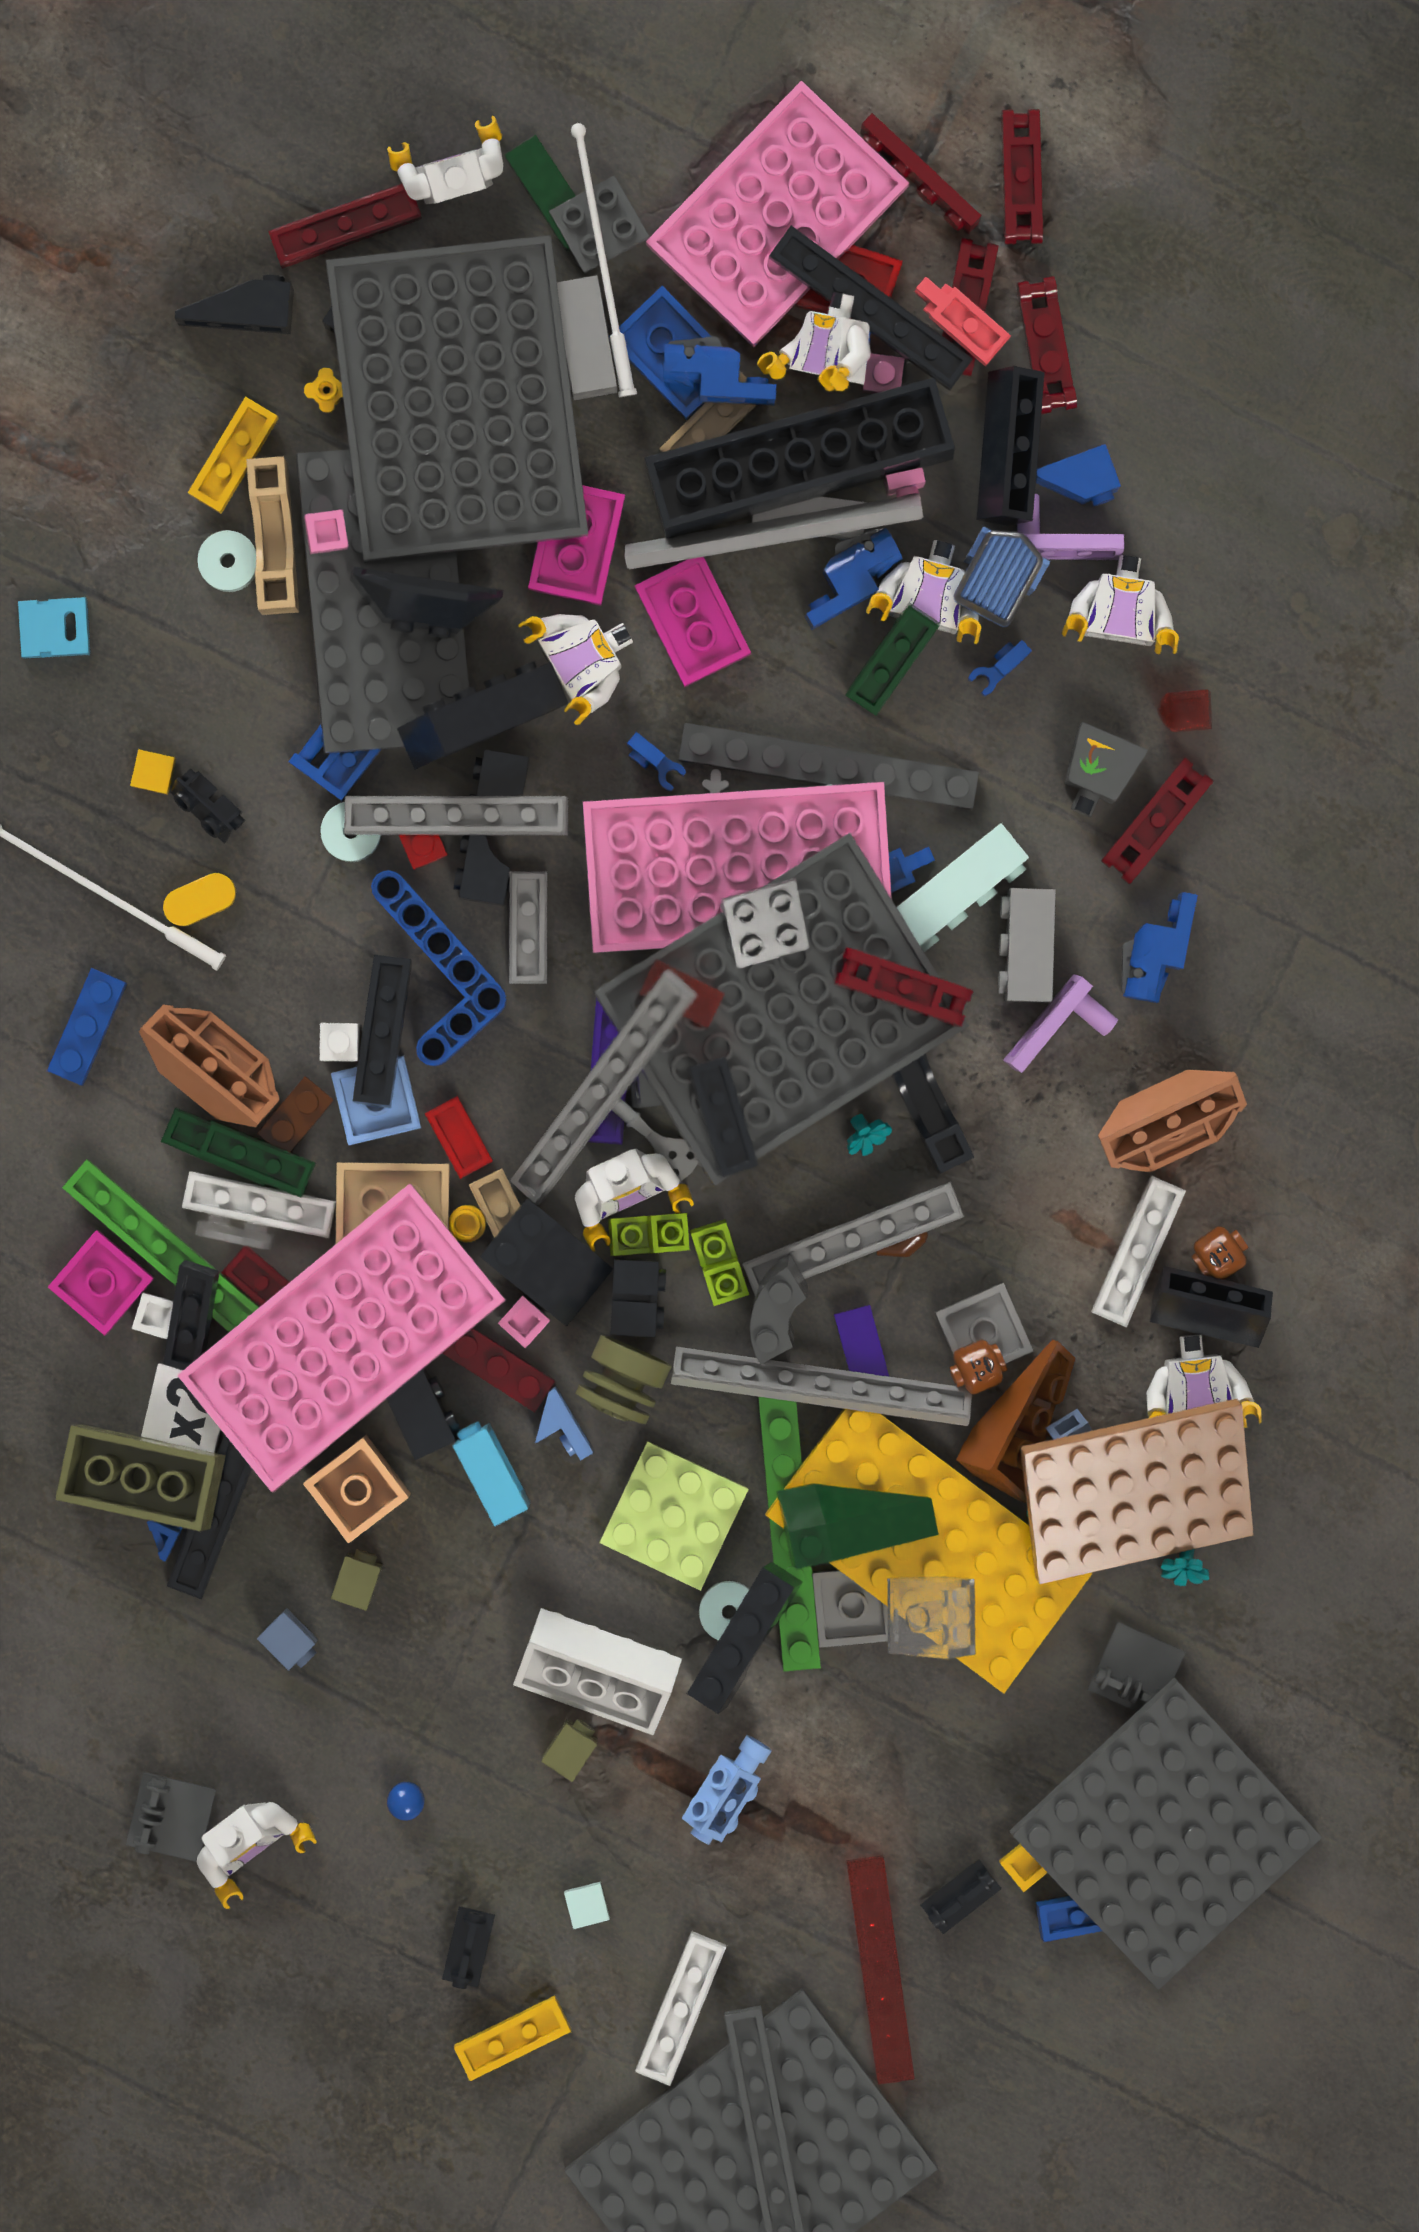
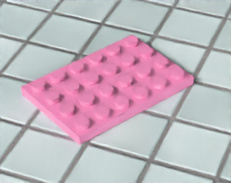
M800 81L646 241V245L748 343L755 347L810 290L809 287L769 259V255L789 227L793 226L839 260L909 187V182L805 83Z

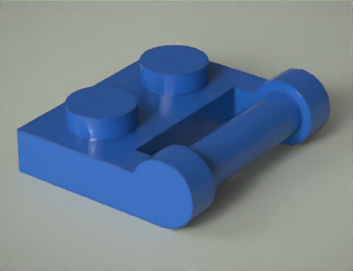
M320 724L300 753H294L288 762L343 802L345 796L350 793L381 750L330 753L319 769H317L310 763L323 747Z

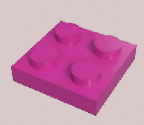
M96 1230L51 1282L48 1288L105 1336L155 1278L103 1233Z

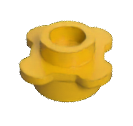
M325 367L319 370L318 377L312 383L305 385L304 394L309 399L313 398L319 404L322 412L330 413L343 397L342 384L334 377L332 369ZM324 387H329L330 392L325 394L323 392Z

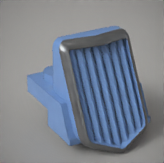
M983 526L964 560L969 566L954 593V601L999 626L1007 627L1015 617L1025 596H1030L1035 591L1051 561L1043 558L1023 533L992 531Z

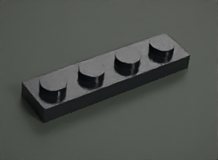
M374 955L352 1100L356 1104L391 1108L412 969L411 959Z

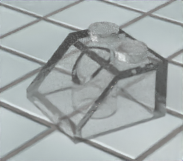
M955 1577L887 1578L888 1654L944 1659L975 1655V1579Z

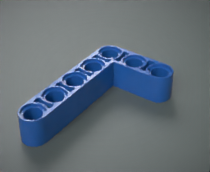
M382 871L372 881L371 888L374 897L465 997L429 1029L417 1043V1055L423 1063L430 1066H441L504 1010L507 996L503 988L404 878L394 871ZM387 878L396 879L399 883V892L393 898H384L380 894V884ZM411 906H420L424 910V920L418 926H409L405 922V912ZM439 933L447 935L450 941L448 950L443 954L433 953L429 946L430 939ZM462 961L471 962L475 967L474 977L468 982L458 981L454 974L455 967ZM486 989H494L500 995L499 1005L493 1010H486L480 1005V994ZM458 1014H467L472 1020V1028L465 1035H458L452 1029V1020ZM430 1039H439L444 1045V1053L441 1058L430 1060L424 1054V1046Z

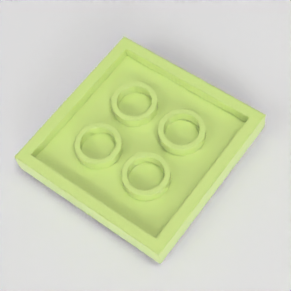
M647 1440L599 1543L701 1591L749 1489Z

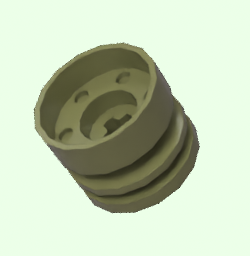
M601 1334L591 1358L605 1368L602 1374L585 1370L583 1377L594 1382L597 1386L593 1389L579 1384L575 1394L585 1399L591 1407L611 1417L646 1425L650 1415L636 1408V1405L641 1403L654 1408L656 1401L642 1391L645 1385L662 1389L672 1365L629 1344Z

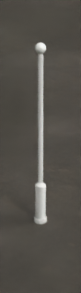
M576 123L571 128V134L577 141L611 322L612 334L610 336V343L620 390L618 395L619 398L636 395L637 390L633 384L625 336L619 330L583 138L586 128L583 124Z
M0 824V836L163 932L167 940L212 966V969L217 971L226 957L224 953H218L174 926H165L3 830Z

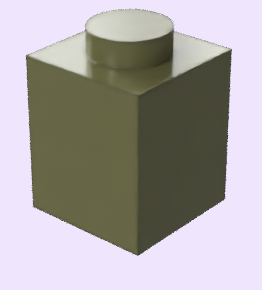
M356 1549L355 1554L348 1552L344 1558L331 1599L367 1611L383 1567L382 1563L376 1562L377 1556Z
M566 1719L542 1755L541 1762L573 1782L597 1746L598 1739L593 1736L595 1730L579 1719H576L575 1723Z

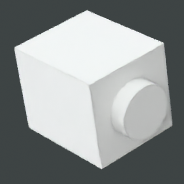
M320 1023V1061L358 1062L361 1046V1024Z

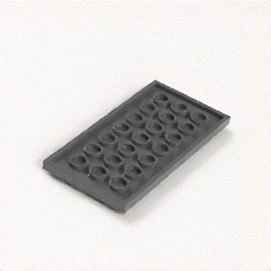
M350 450L297 453L296 461L324 754L405 748L397 731L398 727L424 715L422 707L440 699L444 700L445 705L455 702L453 695L469 688L464 629L457 634L451 633L450 638L429 636L428 629L415 627L411 633L391 630V624L382 623L351 582V572L354 567L459 583L456 552L364 562ZM343 510L348 549L310 554L304 516L306 514Z

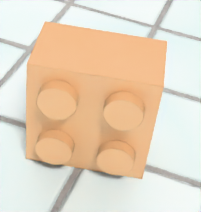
M367 1435L363 1436L303 1483L348 1543L403 1503L411 1495L410 1491Z

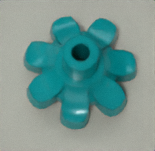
M862 1114L854 1116L850 1123L856 1132L847 1139L848 1152L853 1155L860 1150L863 1156L871 1154L873 1152L872 1144L880 1145L884 1143L886 1136L892 1133V1127L881 1119L868 1123Z
M1192 1549L1179 1552V1558L1175 1560L1164 1559L1161 1565V1577L1165 1579L1175 1577L1174 1584L1178 1586H1185L1187 1579L1194 1584H1201L1203 1580H1209V1570L1203 1568L1201 1560L1194 1559L1195 1550Z

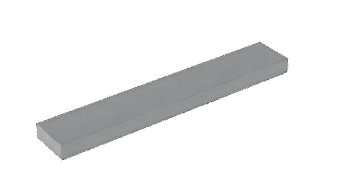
M345 796L344 834L568 835V797Z
M950 1181L742 1264L756 1295L759 1284L765 1274L776 1262L788 1254L791 1255L804 1279L963 1218L965 1215Z

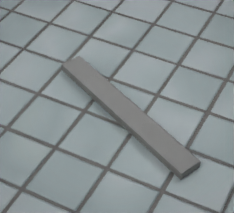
M920 494L683 534L668 539L660 538L625 544L627 569H635L919 520L924 518Z
M670 969L662 974L511 1178L510 1182L536 1206L544 1201L697 997V994Z
M676 1347L671 1384L963 1426H968L970 1421L972 1394L965 1387L957 1388L952 1385L768 1360L760 1365L757 1358Z

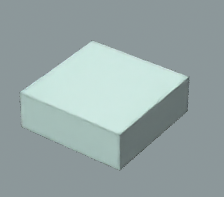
M601 1881L564 1891L573 1929L610 1920Z

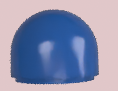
M412 1782L396 1784L390 1790L387 1797L389 1812L395 1818L403 1821L416 1818L422 1812L425 1803L423 1791Z

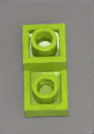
M687 1213L608 1219L609 1237L611 1239L610 1256L690 1250Z
M723 1219L690 1230L713 1305L717 1306L748 1296L749 1292L726 1220Z

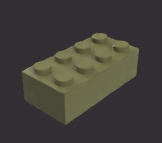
M82 1424L73 1425L70 1427L55 1500L197 1531L208 1530L212 1524L226 1455Z

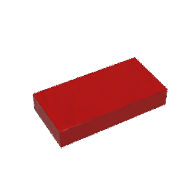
M458 1096L425 1113L460 1179L493 1162Z

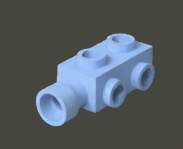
M746 1735L740 1744L739 1749L741 1751L736 1760L720 1755L682 1816V1819L693 1827L690 1833L708 1845L713 1839L722 1842L727 1834L732 1833L736 1829L738 1815L746 1802L752 1801L757 1795V1785L761 1778L754 1772L760 1763H765L772 1750L750 1735Z

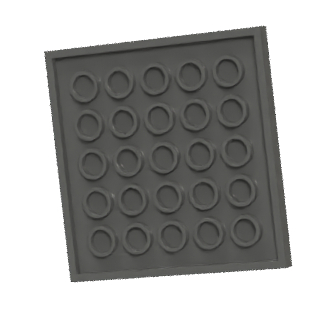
M1175 1678L1165 1685L1010 1830L1012 1836L1158 1990L1322 1839V1836Z

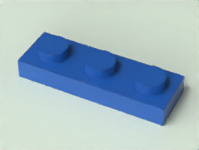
M91 968L47 1069L48 1072L81 1086L84 1085L127 986L126 982Z

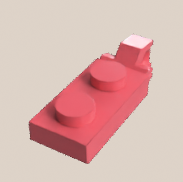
M927 277L916 287L914 292L927 303L923 310L929 315V318L985 367L1010 339L1011 336L956 287L951 288L945 283L940 289Z

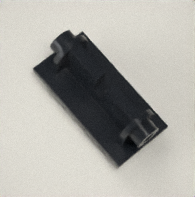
M189 769L182 778L178 777L170 793L182 810L191 812L201 821V826L207 834L214 838L218 837L225 844L232 830L236 831L245 822V819L241 816L243 812L225 795H222L213 803L210 798L218 789L201 772L195 773L192 769Z
M978 1859L921 1903L920 1906L927 1913L932 1924L942 1934H945L1002 1888Z
M459 1906L442 1980L453 1982L452 1986L459 1989H467V1985L479 1987L495 1914Z

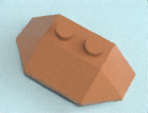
M163 1004L139 1030L158 1072L216 1120L256 1127L279 1102L280 1099L275 1089L269 1059L211 1011L173 1008V1006Z
M1185 1070L1119 1101L1098 1137L1111 1168L1119 1169L1122 1167L1135 1171L1153 1172L1219 1141L1233 1123L1238 1112H1242L1247 1103L1235 1072Z

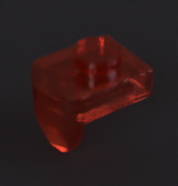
M1208 689L1168 692L1159 702L1157 708L1158 716L1164 726L1171 732L1212 729L1211 692Z

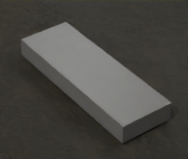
M510 871L509 984H547V872Z

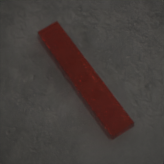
M884 1856L846 1860L877 2083L879 2085L914 2080Z

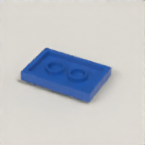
M662 285L619 326V330L625 336L629 362L687 420L705 403L700 402L701 384L695 383V387H690L673 382H663L665 344H668L670 341L712 336Z

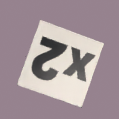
M158 1363L141 1437L215 1453L221 1429L177 1376L182 1370Z

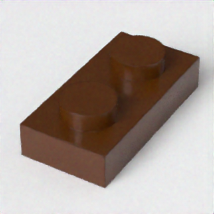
M305 1076L257 1134L268 1143L292 1152L334 1102V1099Z

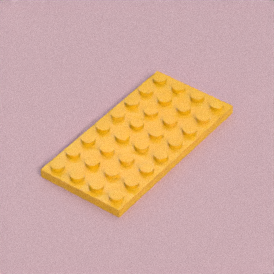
M843 1409L784 1488L789 1489L814 1483L843 1488L931 1497L939 1535L829 1563L1003 1694L1093 1574L1087 1573L1039 1584L1035 1578L1029 1525L882 1414ZM777 1497L765 1515L784 1529Z

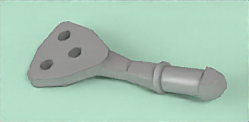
M621 1098L619 1099L612 1111L626 1123L628 1128L633 1127L645 1136L654 1148L655 1154L663 1155L671 1167L678 1170L677 1176L680 1182L694 1171L698 1161L695 1156L692 1159L687 1158V1153L691 1150L685 1140L663 1137L656 1133L643 1121L639 1112H635ZM670 1151H675V1158H669L668 1154Z

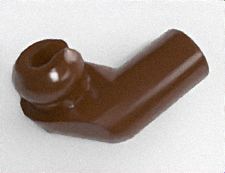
M928 1233L919 1234L878 1250L876 1255L910 1257L926 1243Z

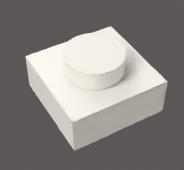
M142 1293L132 1329L167 1339L173 1301L149 1293Z

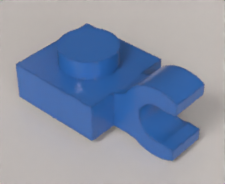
M1023 640L1016 646L1008 642L993 656L998 661L993 667H978L970 673L968 680L972 682L977 676H985L988 679V687L981 692V695L983 697L987 696L995 689L996 684L1020 664L1032 650Z
M638 732L627 742V747L632 750L628 756L645 770L649 765L657 770L661 787L666 791L672 792L674 787L666 781V774L669 771H676L684 777L686 774L684 767L669 760L665 754Z
M929 847L907 857H904L901 848L889 852L891 893L916 882L912 871L935 861Z

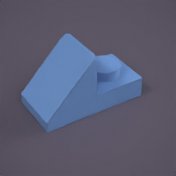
M555 1386L548 1392L535 1443L562 1429L564 1435L559 1438L570 1457L577 1454L581 1461L591 1455L594 1449Z

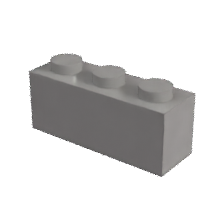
M598 275L557 282L569 384L573 400L618 393Z
M1010 888L1007 897L1001 896L1000 918L1007 919L1006 934H1000L999 956H1006L1005 971H999L998 993L1005 994L1004 1002H1052L1056 889Z

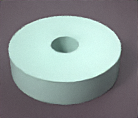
M230 530L216 532L209 536L200 547L198 553L199 571L206 582L217 590L224 592L241 590L248 586L255 578L256 549L252 542L239 532ZM226 555H232L235 558L234 565L229 568L222 566V559Z
M345 802L335 805L326 813L321 824V839L325 848L334 857L342 861L357 862L366 859L377 849L381 835H357L352 839L345 837Z
M723 1581L710 1587L703 1595L699 1606L700 1621L705 1631L716 1640L720 1639L732 1619L724 1617L722 1609L727 1605H732L737 1611L749 1591V1588L735 1581Z

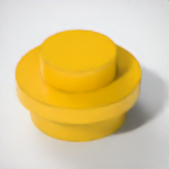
M460 1206L450 1215L449 1230L461 1242H473L479 1239L485 1232L486 1218L483 1212L475 1206Z

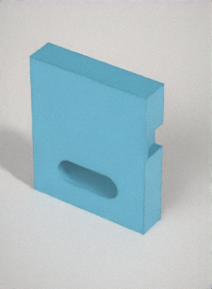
M86 597L48 599V601H18L21 657L23 659L90 655ZM69 613L75 614L76 638L73 641L67 640L66 616Z

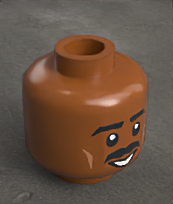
M1218 1226L1194 1243L1195 1253L1191 1255V1258L1203 1275L1226 1280L1246 1265V1257L1243 1251L1249 1247L1237 1230L1229 1233L1226 1228Z
M983 1339L957 1349L953 1354L955 1365L949 1367L956 1387L959 1388L964 1385L966 1390L973 1395L999 1385L1003 1380V1372L1007 1371L1004 1358L997 1344L990 1345Z

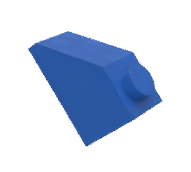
M1106 444L1037 469V484L1080 504L1092 501L1093 506L1107 503L1115 499L1113 493L1117 492L1121 487Z

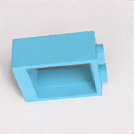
M479 1421L461 1429L457 1434L459 1439L453 1444V1448L493 1525L496 1526L528 1510L530 1501L490 1423L481 1427Z

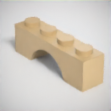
M284 456L246 459L249 498L255 532V580L258 610L262 615L298 613L299 600L288 463Z

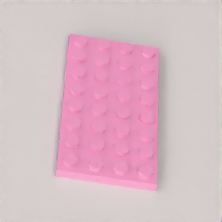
M884 782L583 802L593 953L665 948L720 914V903H723V898L762 888L849 833L855 839L891 898Z
M408 1184L177 1376L269 1490L274 1492L500 1306L506 1299L413 1185Z

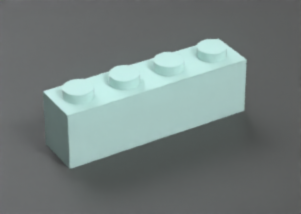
M1000 823L896 907L923 952L940 940L935 934L947 925L952 930L969 917L964 910L975 901L981 907L998 892L993 887L1005 878L1010 883L1027 870L1022 863L1029 856L1003 824Z

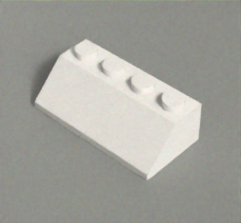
M541 1608L513 1685L654 1735L671 1695L682 1659L665 1651L639 1644L632 1639L600 1630L596 1626L587 1625L564 1617L560 1613L550 1612Z

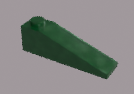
M814 1483L777 1491L791 1565L795 1569L833 1562L939 1535L931 1497L843 1488Z

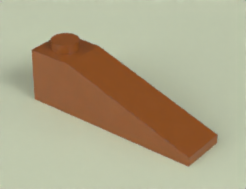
M1052 1339L972 1428L956 1460L977 1478L1020 1502L1026 1503L1020 1447L1045 1442L1047 1436L1051 1437L1046 1427L1051 1425L1056 1404H1060L1064 1400L1076 1358L1060 1342Z

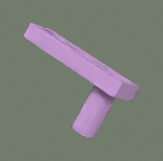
M1035 494L1033 521L1017 524V532L1023 533L1040 552L1041 556L1047 560H1119V556L1124 551V534H1040L1038 494Z
M1073 974L1003 1061L1014 1070L1022 1073L1072 1011L1078 1014L1102 1036L1107 1035L1114 1028L1118 1019L1088 994L1093 986L1083 977Z

